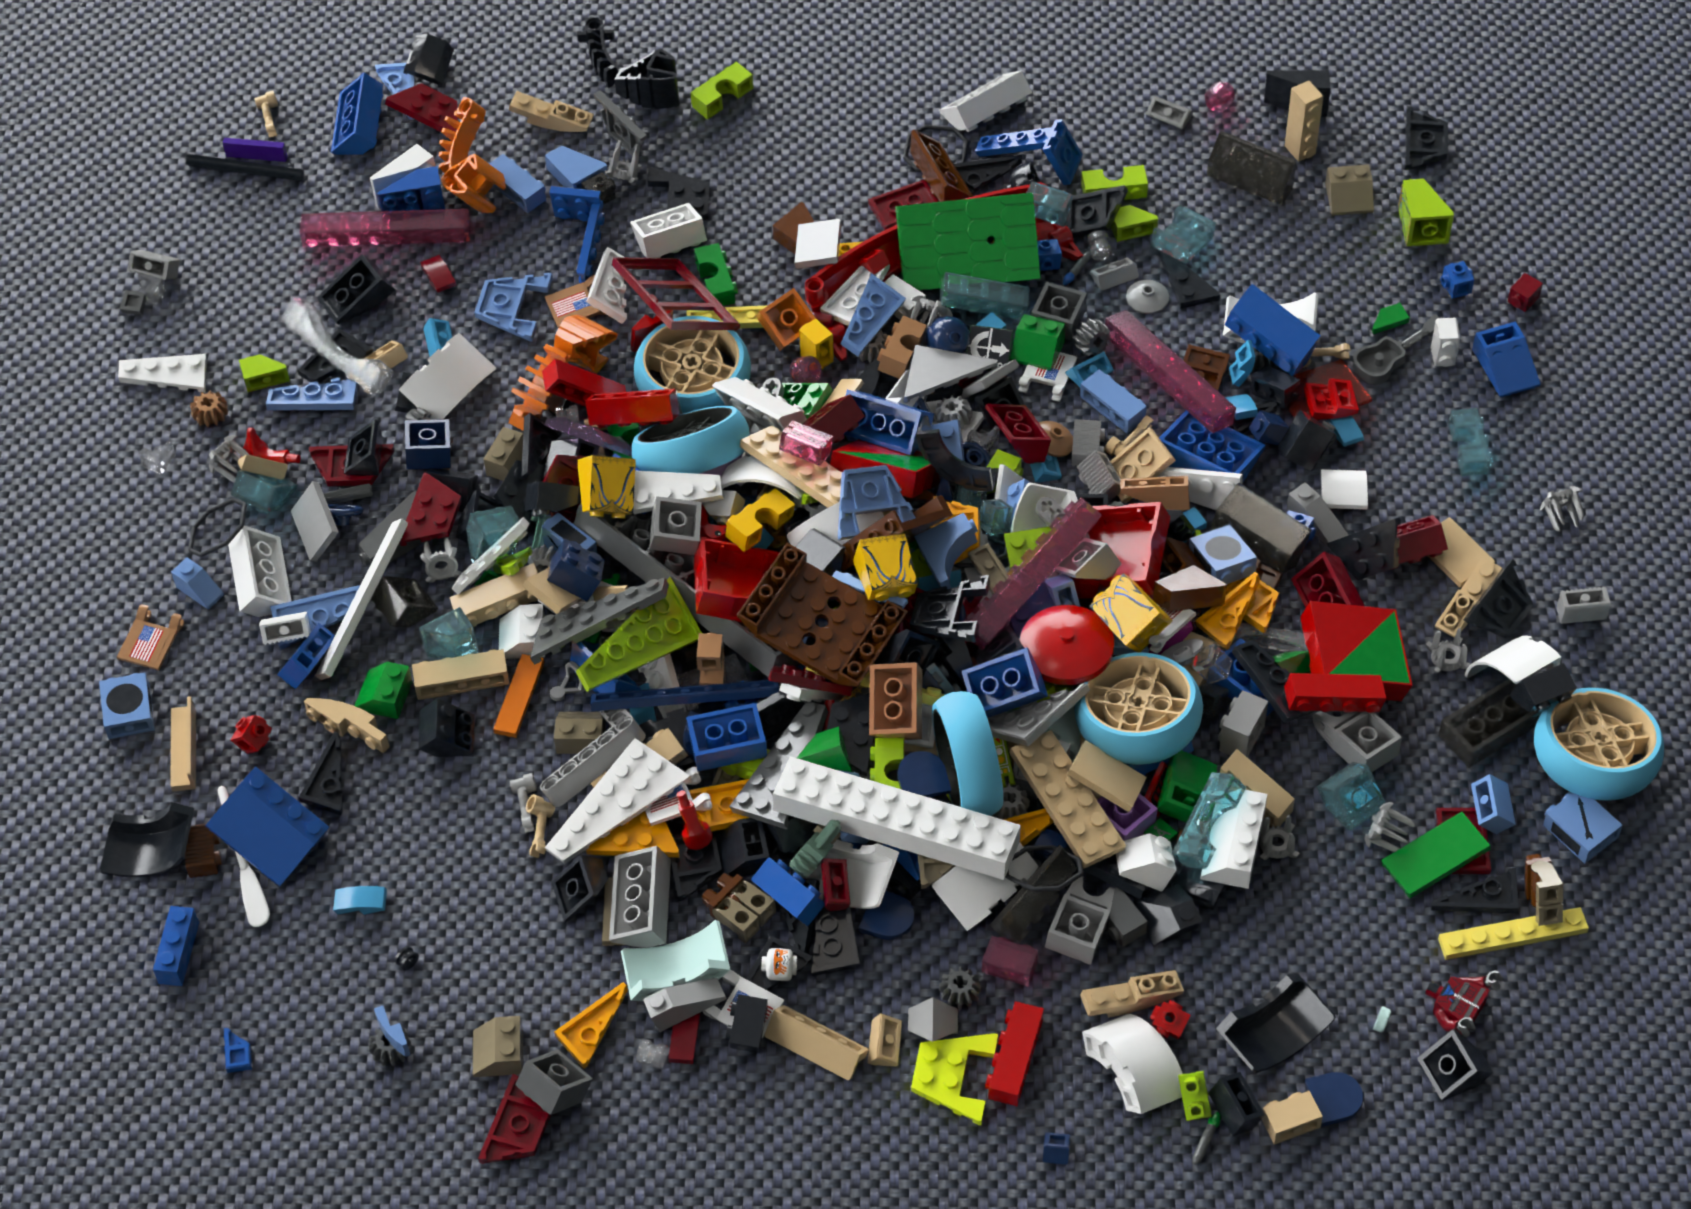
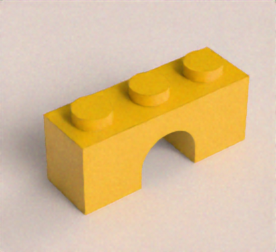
M775 488L771 492L763 494L755 503L748 504L737 515H732L726 523L725 537L745 552L761 541L763 526L760 523H767L776 530L793 517L795 503Z

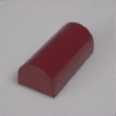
M823 858L821 860L825 908L830 911L844 910L851 905L847 860Z

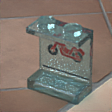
M1179 205L1175 209L1173 222L1164 231L1158 228L1153 230L1150 246L1187 264L1213 239L1216 222Z

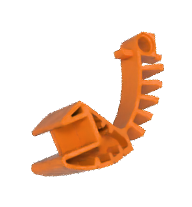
M463 97L457 111L454 112V115L461 122L448 116L444 120L457 131L442 128L441 133L451 141L440 140L439 142L447 150L439 152V157L445 161L439 164V169L445 173L440 179L444 188L475 210L482 213H493L496 210V206L485 195L494 184L505 190L504 174L478 155L468 156L471 144L476 138V133L484 122L486 111L472 99Z
M571 315L564 318L555 334L554 347L545 344L543 348L547 356L544 358L536 354L534 357L536 361L541 363L539 369L536 370L528 365L525 368L527 371L535 374L533 381L530 382L523 377L518 379L519 382L529 387L528 392L512 388V393L525 400L523 404L514 406L508 423L524 431V417L531 413L540 419L543 410H548L549 405L546 402L552 394L545 391L542 370L555 358L566 363L568 361L576 363L597 374L609 359L599 354V350L615 341L618 333L582 315Z

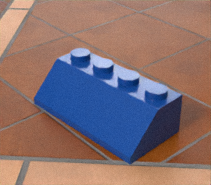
M366 73L361 74L339 94L331 153L334 155H363L369 149H373L377 143L376 135L379 128L378 121L381 113L380 107L383 99L384 84Z
M1253 284L1249 286L1233 307L1224 324L1243 340H1251L1255 349L1291 376H1294L1308 363L1321 335Z
M847 389L846 395L851 394L865 417L858 421L860 425L850 432L847 430L844 435L908 455H913L919 446L915 434L924 416L929 417V422L932 425L934 413L865 392Z

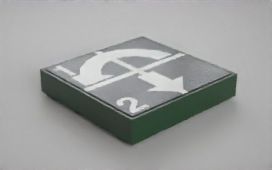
M970 325V343L966 354L998 360L997 367L1009 362L1013 330Z

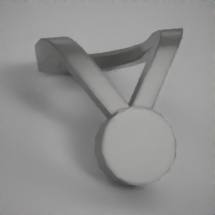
M570 661L565 665L566 676L561 686H555L550 690L552 700L561 701L564 699L565 694L582 693L585 691L580 679L578 688H565L570 678V667L575 672L579 668L575 662Z

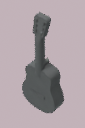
M1433 314L1423 325L1422 329L1403 342H1397L1391 337H1384L1373 345L1358 349L1353 356L1352 367L1359 378L1369 384L1378 385L1384 383L1389 379L1394 369L1403 365L1406 354L1405 350L1428 334H1433L1435 321L1440 317Z

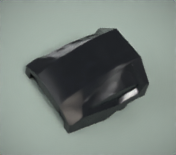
M430 34L416 35L403 73L406 75L408 73L442 87L454 49L446 40Z
M1191 855L1173 885L1179 884L1193 899L1195 905L1214 910L1218 898L1222 896L1223 890L1228 885L1201 880L1200 876L1205 858L1199 855Z

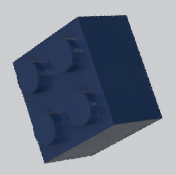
M449 419L405 421L406 469L451 468Z
M565 538L551 559L547 581L588 602L601 582L605 560L599 554L590 552L582 548L579 543Z

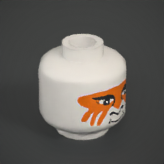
M771 948L767 953V957L762 956L761 971H766L769 980L789 981L792 975H796L797 955H793L791 949Z

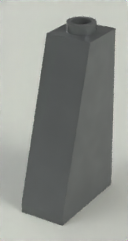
M416 490L359 543L361 552L359 558L364 566L368 565L370 567L392 522L399 519L406 521L417 492ZM419 539L407 542V546H400L398 544L390 562L424 542H421Z

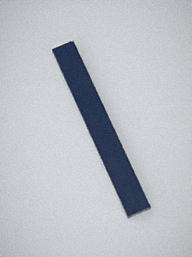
M762 680L597 693L591 695V711L766 698L779 692V682Z

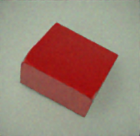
M877 249L871 250L858 259V263L872 274L878 273L890 264L884 251Z

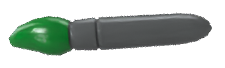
M1218 1111L1208 1120V1125L1193 1155L1192 1161L1194 1165L1199 1164L1203 1159L1215 1130L1220 1124L1221 1115Z

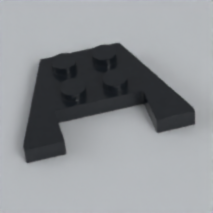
M649 167L648 187H669L667 210L690 203L702 220L708 219L710 182Z
M989 575L981 576L980 581L970 583L969 580L962 581L960 586L947 589V586L918 593L909 623L911 631L976 642L979 631L978 621H957L964 597L988 596L991 584Z

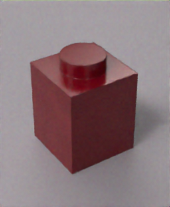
M1524 273L1510 288L1507 302L1526 312L1540 297L1543 283Z

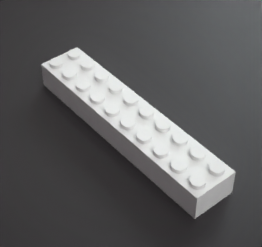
M794 757L789 758L773 792V811L826 826L832 819L841 822L840 826L843 832L1002 880L1005 879L1020 841L1021 825Z

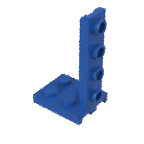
M1062 119L1055 120L1051 128L983 136L980 138L975 149V153L980 157L1042 149L1063 185L1071 184L1083 156Z
M551 186L550 198L555 217L588 221L577 266L580 284L593 274V266L591 264L592 260H596L597 248L595 247L601 238V231L599 229L600 225H604L605 221L603 201L600 199L601 191Z

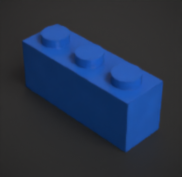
M768 857L751 880L808 926L825 906V902L819 898L821 893L812 885L806 888L803 885L806 880L796 872L793 875L789 874L788 871L791 868L780 859L776 863Z
M170 906L153 967L158 984L183 986L199 926V920L194 908Z

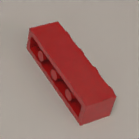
M556 358L542 370L546 392L586 406L585 400L592 394L626 392L625 385Z
M676 389L592 394L585 400L589 426L597 425L598 428H606L610 424H618L619 427L631 425V423H639V425L644 426L660 421V424H669L680 414Z
M1290 673L1284 686L1289 710L1374 713L1380 712L1386 700L1381 675Z
M1015 1001L1013 1010L1008 1009L1005 1024H1008L1006 1031H1001L998 1042L1001 1049L999 1053L995 1052L992 1061V1067H995L993 1075L988 1074L985 1089H989L988 1099L1018 1107L1044 1020V1008Z

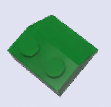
M1024 314L1016 329L1010 361L1015 359L1018 364L1031 365L1051 371L1065 343V323Z
M385 662L368 670L354 706L370 714L398 719L413 682L409 666Z

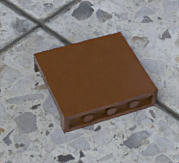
M937 496L913 512L916 517L915 519L901 522L898 514L893 510L844 543L843 546L846 548L841 566L842 572L855 568L853 559L860 539L905 533L909 545L915 541L914 536L939 525L951 517L953 514L943 496Z

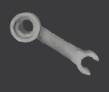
M529 773L523 775V778L510 781L512 793L518 794L521 820L525 833L535 831L531 813L526 811L527 794L537 791L534 775Z

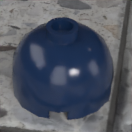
M944 316L934 320L932 325L928 327L925 339L927 347L965 353L970 343V333L966 324L960 319Z

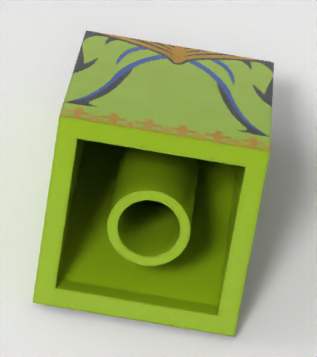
M1425 179L1403 180L1398 211L1406 246L1449 243L1454 218L1453 211Z

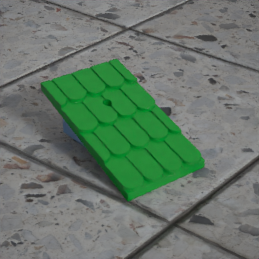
M1033 192L895 206L902 280L917 290L1041 279Z

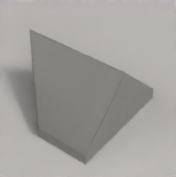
M934 997L908 1008V1033H914L932 1042L950 1034H958V1009Z

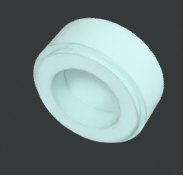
M1381 1007L1373 1030L1381 1033L1384 1031L1391 1014V1009Z

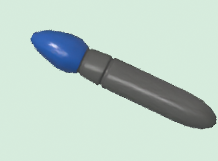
M1092 251L1085 252L1070 272L1064 276L1063 285H1068L1074 280L1092 257Z

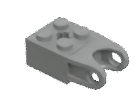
M1319 711L1313 715L1314 726L1336 753L1363 777L1399 755L1402 737L1375 712L1340 711L1341 716L1334 717Z
M1081 876L1071 884L1066 894H1064L1048 931L1045 948L1091 965L1107 926L1115 888L1109 887L1101 896L1088 895L1083 889L1084 877Z

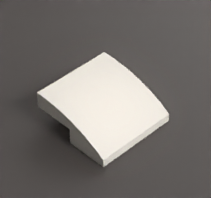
M1321 469V497L1329 508L1367 510L1366 471Z

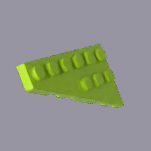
M671 577L667 579L669 586L665 598L642 610L637 609L576 670V674L586 692L698 641L699 633L702 632Z

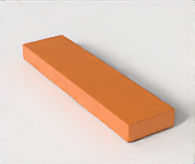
M521 655L493 728L495 734L517 737L544 666V658H541L542 661L534 665L530 658L531 655Z

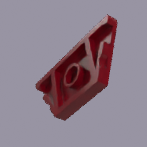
M422 83L386 98L385 105L441 132L442 128L457 131L444 121L446 116L458 121V117L454 115V112L457 111V100Z
M382 444L379 474L395 452L394 444ZM348 445L309 447L310 456L327 486H357L368 483L372 485L378 475L344 474Z
M556 455L543 482L580 486L578 459L588 456ZM579 504L553 512L551 517L560 513L571 523H574Z
M423 473L406 519L408 526L399 545L407 546V542L419 539L421 542H426L433 538L449 537L462 502L461 496L428 473Z
M785 663L782 664V667L773 665L768 678L769 681L847 696H851L853 689L852 686L836 684L818 673L805 670L806 667L802 671L796 669V666Z
M512 1074L478 1157L479 1163L485 1164L535 1156L551 1115L545 1112L541 1106L530 1097H527L516 1086L519 1078L516 1074Z

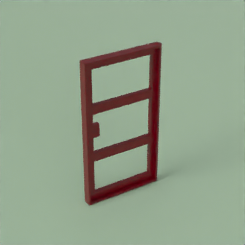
M613 257L611 265L670 330L736 331L740 328V323L680 259ZM627 269L676 270L685 281L637 280ZM645 288L694 289L706 303L658 302V299L653 294H649ZM665 310L714 311L723 322L674 321Z

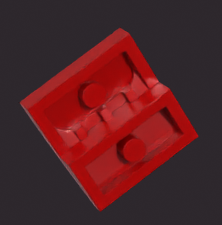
M665 310L672 318L673 310ZM645 314L633 326L631 351L637 352L645 337L656 327L663 324L657 315L652 319Z
M1330 378L1327 385L1306 383L1304 392L1311 417L1314 419H1336L1359 412L1351 380Z

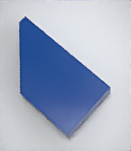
M224 1028L227 1073L252 1070L250 1043L243 1038H239L230 1029Z

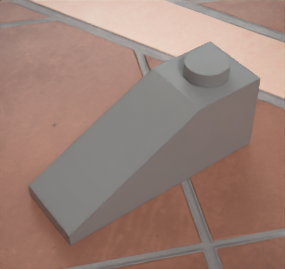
M1306 482L1288 494L1286 510L1314 517L1313 527L1316 528L1315 536L1325 545L1328 542L1348 536V533L1323 498Z
M712 978L667 987L644 998L643 1001L652 1021L659 1032H662L727 998L719 980Z

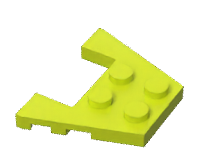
M993 1033L933 1042H920L911 1092L937 1105L942 1104L953 1110V1113L959 1116L963 1115L971 1119L973 1123L982 1125L985 1101L961 1097L960 1094L968 1055L993 1058L996 1052L998 1034Z

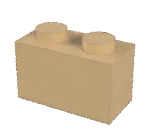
M1307 1091L1304 1093L1296 1092L1290 1095L1288 1099L1282 1101L1275 1100L1269 1102L1263 1107L1265 1116L1262 1118V1121L1273 1144H1277L1320 1128L1323 1116L1311 1092Z

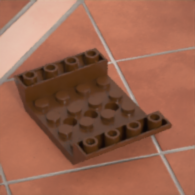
M786 543L738 612L737 617L756 638L839 685L858 687L869 672L870 665L875 663L908 611L889 600L886 601L884 606L874 600H868L864 594L806 562L807 553ZM836 600L840 603V607L831 609L827 604L829 601ZM823 618L827 620L828 625L819 627L815 624V621ZM811 636L816 642L813 645H806L803 639Z

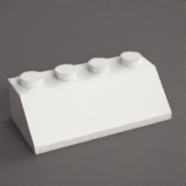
M1022 70L1006 73L939 111L958 130L966 129L969 132L978 127L977 123L981 121L985 123L994 118L993 114L997 112L1001 114L1011 109L1009 105L1024 102L1027 100L1026 96L1031 94L1032 91Z
M733 377L715 382L713 388L726 406L737 408L745 418L765 428L774 426L788 435L807 420L804 415L805 411L796 404L793 406L788 404L780 396H772L765 388H756L747 379L743 381Z
M244 525L242 530L228 544L239 611L256 617L271 615L270 606L292 601L281 540L279 536Z
M1243 789L1218 799L1200 876L1201 880L1249 889L1266 809L1267 794Z

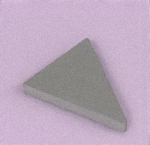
M915 345L903 402L908 403L914 397H923L933 393L937 388H946L959 383L960 379L972 378L982 374L986 369H995L998 360Z
M1083 683L1074 691L1068 692V690H1063L1049 695L1050 699L1043 700L1039 703L1034 701L1020 706L1019 710L1009 713L1003 712L989 717L988 722L992 736L1024 746L1031 745L1090 691L1088 685Z

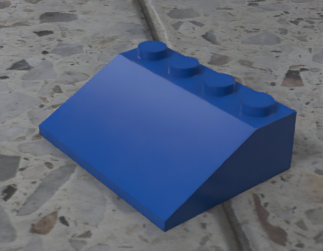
M1189 408L1159 437L1176 460L1169 467L1242 474V484L1266 446Z
M256 766L205 825V827L279 887L320 842L329 829L327 824Z

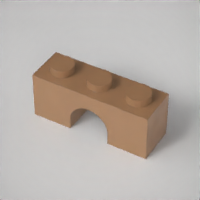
M902 316L899 323L895 322L891 331L892 336L888 335L884 347L886 349L881 348L877 360L880 361L878 370L900 379L909 367L915 345L920 346L927 325L906 316Z
M699 633L697 666L698 670H700V685L724 684L726 681L722 634Z

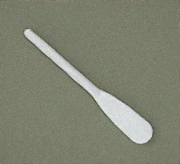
M224 786L218 788L221 805L229 797ZM235 851L240 867V884L248 922L253 927H261L267 923L270 917V910L265 895L248 861Z

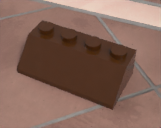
M913 129L911 131L910 153L915 160L914 164L922 171L923 179L931 186L930 191L938 198L939 202L973 197L942 144Z

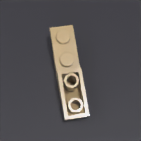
M516 91L509 105V111L528 117L527 123L557 131H587L594 117V114L558 100L551 104Z
M1482 557L1461 590L1458 589L1438 619L1435 628L1455 638L1458 628H1461L1462 631L1468 624L1463 619L1502 570V567Z
M307 698L304 701L307 716L314 722L319 721L329 732H338L343 737L348 731L354 738H361L368 747L373 750L377 749L382 753L389 748L387 735L378 729L375 716L353 705L330 699Z
M1176 970L1130 977L1128 983L1082 990L1080 996L1088 1016L1107 1013L1108 1018L1163 1003L1183 994L1184 989Z

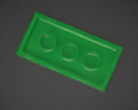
M1460 812L1381 861L1382 865L1405 894L1412 898L1491 850V847L1465 814Z

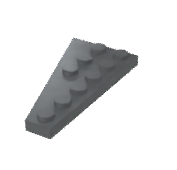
M666 578L652 579L644 585L632 586L623 592L611 593L603 599L591 600L582 606L568 608L562 613L545 616L539 624L530 656L532 662L535 665L542 661L541 656L552 652L554 655L560 652L561 648L567 643L576 644L607 628V622L615 618L621 621L633 609L642 610L665 598L669 586Z
M806 701L729 806L733 813L788 829L790 824L788 818L790 815L773 811V792L789 758H797L816 733L822 732L828 715L825 705Z

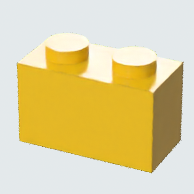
M817 319L803 325L799 329L800 354L803 357L802 359L818 372L834 362L833 334Z

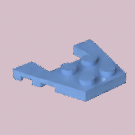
M544 273V276L540 277L525 275L523 279L514 280L512 277L485 280L474 312L475 318L533 342L537 322L517 318L526 291L548 293L553 279L552 273Z
M887 465L848 469L842 472L838 540L852 539L860 533L856 519L858 514L895 510L901 522L916 518L912 512V506L903 498L900 493L901 488Z

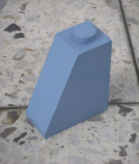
M560 146L545 155L547 170L563 187L590 190L609 179L605 174V171H608L606 163L572 149Z

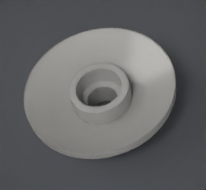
M1141 280L1129 287L1126 300L1128 305L1136 312L1155 314L1167 306L1169 293L1166 287L1157 281Z
M1200 639L1185 640L1169 647L1161 656L1172 659L1181 666H1186L1203 649L1204 644Z

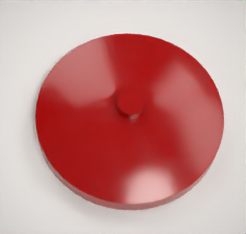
M1059 605L1044 609L1027 621L1020 635L1021 643L1031 652L1043 680L1054 684L1075 685L1090 681L1105 671L1114 654L1112 630L1095 612L1080 606Z

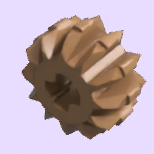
M210 390L207 394H204L201 391V396H194V402L190 403L192 418L200 426L203 424L208 428L211 424L217 426L218 421H225V416L228 415L227 401L219 392L213 394Z

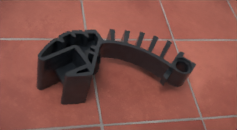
M598 17L585 18V31L576 32L578 42L587 41L588 53L596 76L599 75L602 82L605 81L608 88L615 84L616 94L625 99H630L631 102L638 106L641 105L643 108L652 109L655 107V109H664L679 106L674 56L663 49H658L632 65L620 68L610 58L605 47V40L614 39V29L604 30L603 20Z

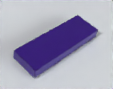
M224 138L223 140L226 157L286 162L288 157L284 142Z

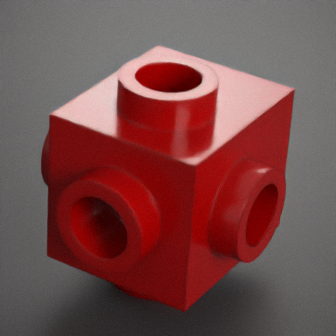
M260 716L243 717L236 724L235 728L237 730L230 741L246 754L259 751L260 748L267 744L269 741L268 735L272 728Z
M1171 1000L1168 1003L1164 1001L1161 1007L1155 1006L1150 1016V1019L1154 1020L1151 1026L1162 1037L1168 1039L1171 1036L1178 1040L1191 1015L1182 1011L1183 1007L1180 1004ZM1165 1017H1170L1172 1022H1167Z

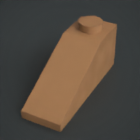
M1188 476L1120 480V493L1146 503L1161 502L1166 510H1181L1182 512L1190 510Z

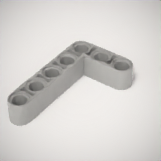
M626 709L600 711V714L611 728L542 782L540 789L553 806L559 807L565 804L608 770L634 738L640 742L645 739L644 731Z

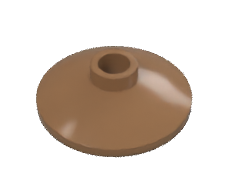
M1054 421L1039 422L1051 439L1048 455L1064 457L1072 452L1073 436L1066 427Z

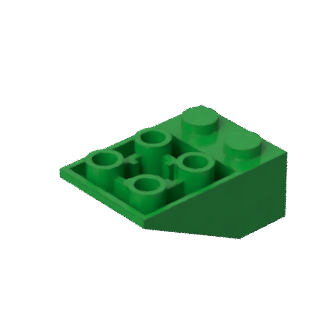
M782 383L784 387L783 399L792 406L796 404L805 411L806 419L821 409L833 392L829 383Z
M1182 750L1171 756L1157 804L1158 812L1185 823L1208 821L1216 795L1217 765Z

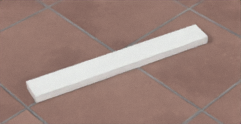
M399 519L392 522L315 674L317 678L323 680L332 677L408 526L407 521Z

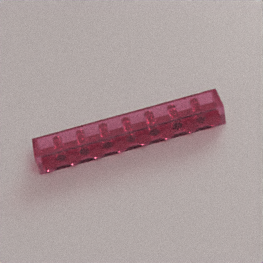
M469 209L301 214L299 233L303 247L470 242L471 219Z
M1124 310L1105 319V325L1110 330V341L1211 433L1233 425L1236 407L1139 322L1136 317L1127 310Z
M1080 497L1076 503L1071 501L1063 511L1066 514L1062 519L1057 517L1049 526L1052 530L1048 534L1044 532L1035 542L1037 544L1034 550L1029 548L1021 557L1023 562L1019 566L1015 564L1006 575L1009 578L1005 582L1000 580L992 590L994 594L989 599L986 596L977 606L980 610L976 614L970 613L964 620L978 621L979 631L976 642L973 643L981 650L988 646L1099 521L1102 514Z

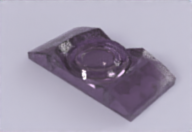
M567 417L552 418L545 422V426L632 457V448L621 436H612L598 430L597 427L571 421Z

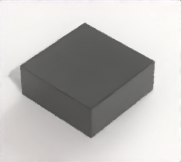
M125 290L120 305L121 312L142 315L148 297L146 293Z

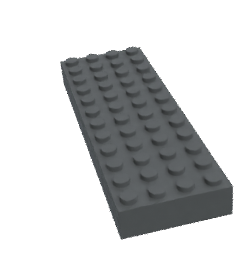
M582 503L579 504L574 521L576 527L595 540L599 547L611 554L646 583L652 579L658 580L665 577L667 580L671 577L695 621L711 633L722 634L723 642L729 648L741 655L763 674L769 677L773 665L782 667L783 663L793 666L799 663L756 638L742 622L696 614L694 555L650 550L652 511L646 514L633 513L626 515L625 519H614L612 514H604V517H591L589 512H582ZM810 636L806 645H813L816 640Z

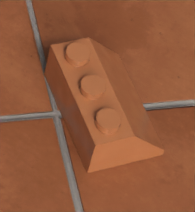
M917 663L870 665V736L904 738V740L922 739V669Z

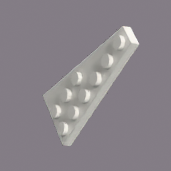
M634 738L545 847L546 851L566 864L587 850L589 845L601 837L605 838L610 834V831L619 825L623 826L653 806L655 801L664 795L668 796L674 792L673 789L682 783L686 784L692 780L691 776Z

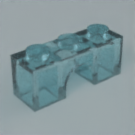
M1477 408L1451 410L1448 425L1452 441H1465L1469 443L1459 446L1457 461L1461 476L1488 474L1489 466L1493 464V455L1491 451L1488 452L1489 441L1488 435L1483 432V417H1479Z
M956 483L953 501L959 502L964 506L977 507L980 512V527L986 534L998 536L1001 533L1009 532L1013 513L1012 506L1001 499L986 500L987 492L968 490L964 488L965 486Z

